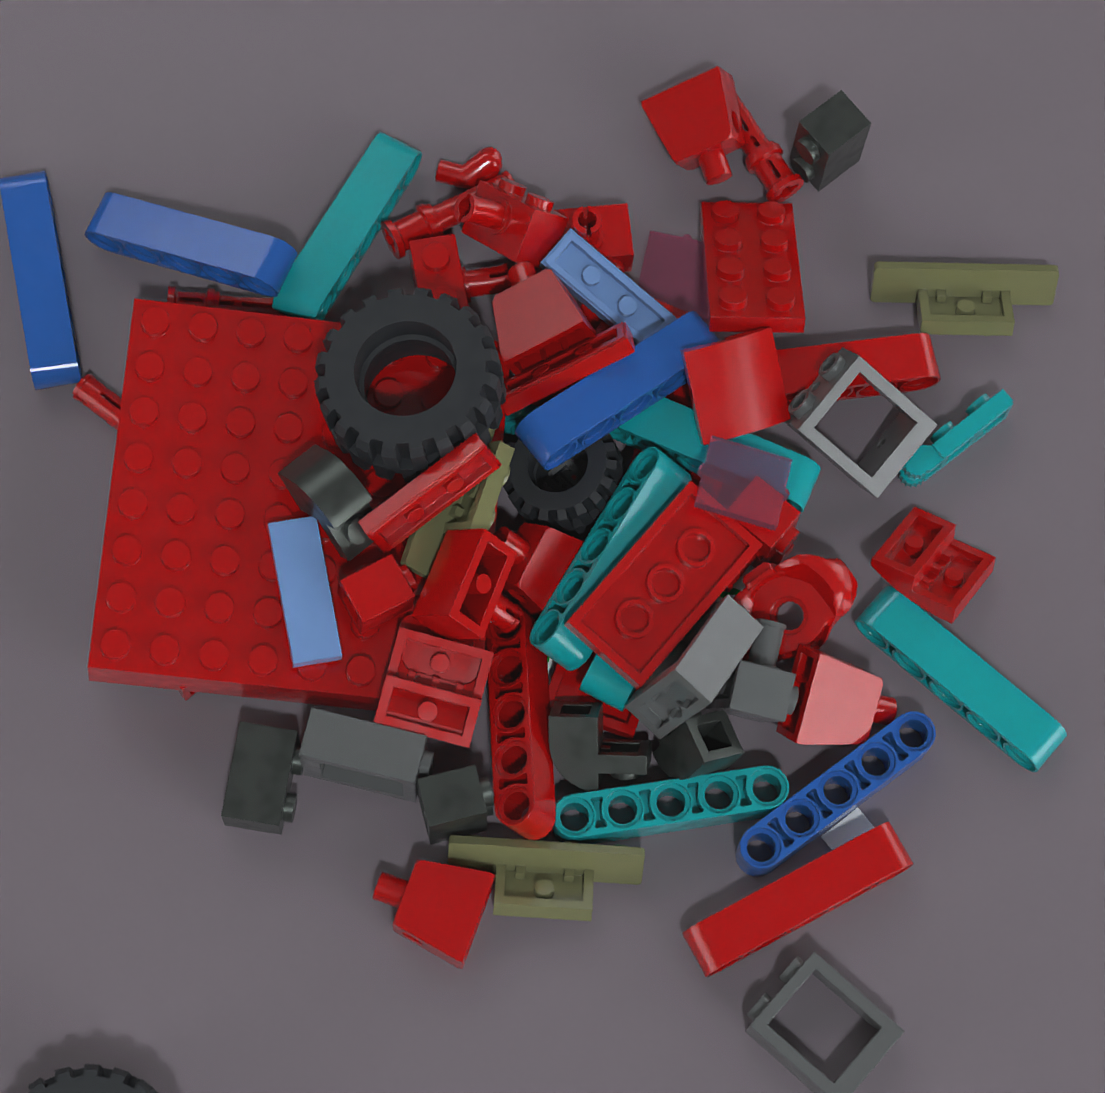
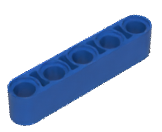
M46 171L0 178V192L30 371L35 390L78 383L82 379V372Z
M112 192L104 194L84 234L90 242L106 251L268 297L278 296L298 255L291 245L279 238Z
M688 312L637 344L634 353L588 375L533 410L518 424L515 429V435L544 470L554 469L686 384L687 378L681 350L721 340L714 332H709V326L697 312Z
M917 711L900 715L750 827L743 834L735 852L739 868L753 877L765 876L771 873L920 761L931 748L936 737V730L932 720L925 714ZM903 728L916 730L922 738V745L913 748L906 746L900 738L899 731ZM866 756L879 758L884 764L885 773L880 776L868 774L862 766L861 759ZM828 784L840 785L847 793V802L834 804L828 801L824 795V786ZM791 812L803 814L809 821V831L804 833L793 832L788 828L785 816ZM757 840L765 842L771 849L772 858L766 862L753 860L747 852V844Z

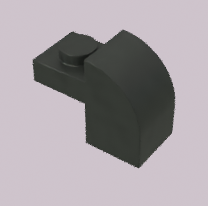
M314 444L278 472V475L300 510L319 521L342 558L351 561L373 543L358 523V521L373 511L369 504L373 499L353 472L334 454Z
M554 702L549 714V749L555 767L567 781L584 790L598 791L604 774H611L612 778L618 780H631L638 778L640 775H647L652 759V741L603 739V702Z
M720 710L703 715L699 711L663 738L659 739L657 737L660 745L652 754L658 765L667 775L674 779L684 780L727 769L744 751L725 710Z

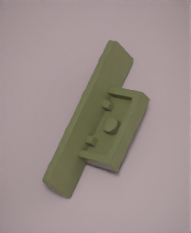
M876 262L873 268L870 298L872 302L916 303L920 333L1012 336L1015 324L1012 305H1052L1058 283L1059 270L1056 265Z
M488 428L492 441L495 430ZM490 441L487 446L502 464L500 468L411 534L401 558V565L405 564L410 571L427 580L447 530L483 528L489 530L495 519V506L501 488L505 485L510 475L509 465L515 450L502 441Z
M451 835L449 837L448 865L495 874L493 915L591 921L594 882L639 885L642 882L645 849L642 847H629L623 844H582L575 841H536L526 838H490L479 835Z

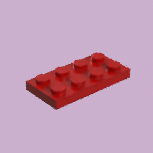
M727 200L701 202L700 223L709 332H747L770 326L773 333H804L806 317L792 203H778L775 201L742 203Z
M690 480L568 619L564 626L638 690L763 544Z

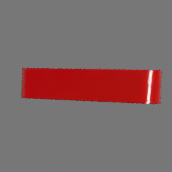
M927 333L776 350L788 407L799 392L808 389L819 376V368L825 359L833 353H838L842 347L863 358L901 393L923 390L936 385L941 380L931 337ZM857 375L837 401L880 396L881 394Z
M522 610V617H517L512 612L509 613L520 621L511 632H501L491 622H489L486 630L487 651L494 652L488 674L494 810L496 817L501 823L526 839L538 840L545 837L552 830L556 819L554 769L549 749L550 698L547 655L530 643V633L536 620ZM524 716L522 722L517 726L519 720ZM527 760L524 768L519 771L521 765ZM529 806L527 813L521 818L524 810Z
M888 821L688 928L682 935L704 975L709 977L892 879L914 864Z

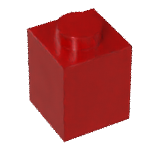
M390 554L341 579L337 594L361 635L411 609L415 599L414 591L417 590V584L409 568L405 564L398 566L393 555Z

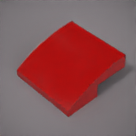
M768 326L726 336L721 341L681 350L698 434L702 445L749 434L791 419L772 327Z
M914 506L872 557L871 566L906 598L933 615L952 624L993 572L996 557L954 539L956 524Z
M399 627L374 723L469 748L494 652Z

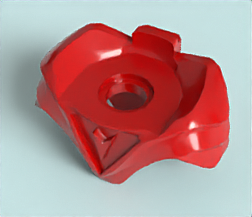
M797 554L780 564L761 563L744 575L743 583L746 587L736 594L733 599L743 606L755 620L759 618L779 623V608L787 602L797 603L802 608L803 621L801 625L794 630H784L777 662L787 658L796 657L799 644H804L817 650L820 649L827 641L833 626L852 607L857 595L858 584L849 568L839 558L832 559L812 554ZM750 648L741 659L742 661L748 660Z

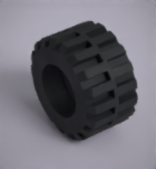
M607 434L570 458L588 461L584 476L575 486L561 492H548L543 490V484L550 470H544L518 439L516 443L509 441L507 444L515 450L509 465L510 475L503 488L526 523L548 526L572 536V533H577L580 539H583L590 533L589 529L596 523L627 469L619 449L611 435Z

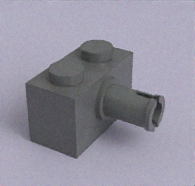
M757 618L756 620L764 628L752 643L748 660H741L714 700L706 706V709L713 711L725 710L726 714L757 722H785L787 714L791 715L798 699V687L793 686L796 674L782 671L776 667L786 625Z

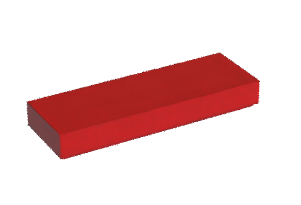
M621 322L504 381L506 402L501 407L505 414L509 416L634 353L633 335L626 322Z
M474 433L367 514L358 523L366 535L384 553H388L500 468L502 464L478 434Z

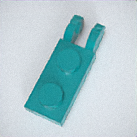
M1004 389L1000 390L992 398L986 393L980 396L965 410L968 417L956 426L949 421L931 436L932 446L921 445L898 473L901 483L911 488L912 486L917 487V485L922 484V481L928 480L1002 422L1009 414L1014 400Z

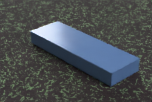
M571 228L539 265L543 270L552 269L570 293L610 327L626 322L633 335L634 346L677 319Z
M310 516L268 523V533L293 668L342 660V651L317 519Z

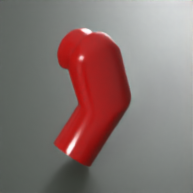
M486 147L481 149L478 154L463 165L440 160L435 181L464 189H471L477 186L480 180L487 181L499 174L502 168V156L497 149Z

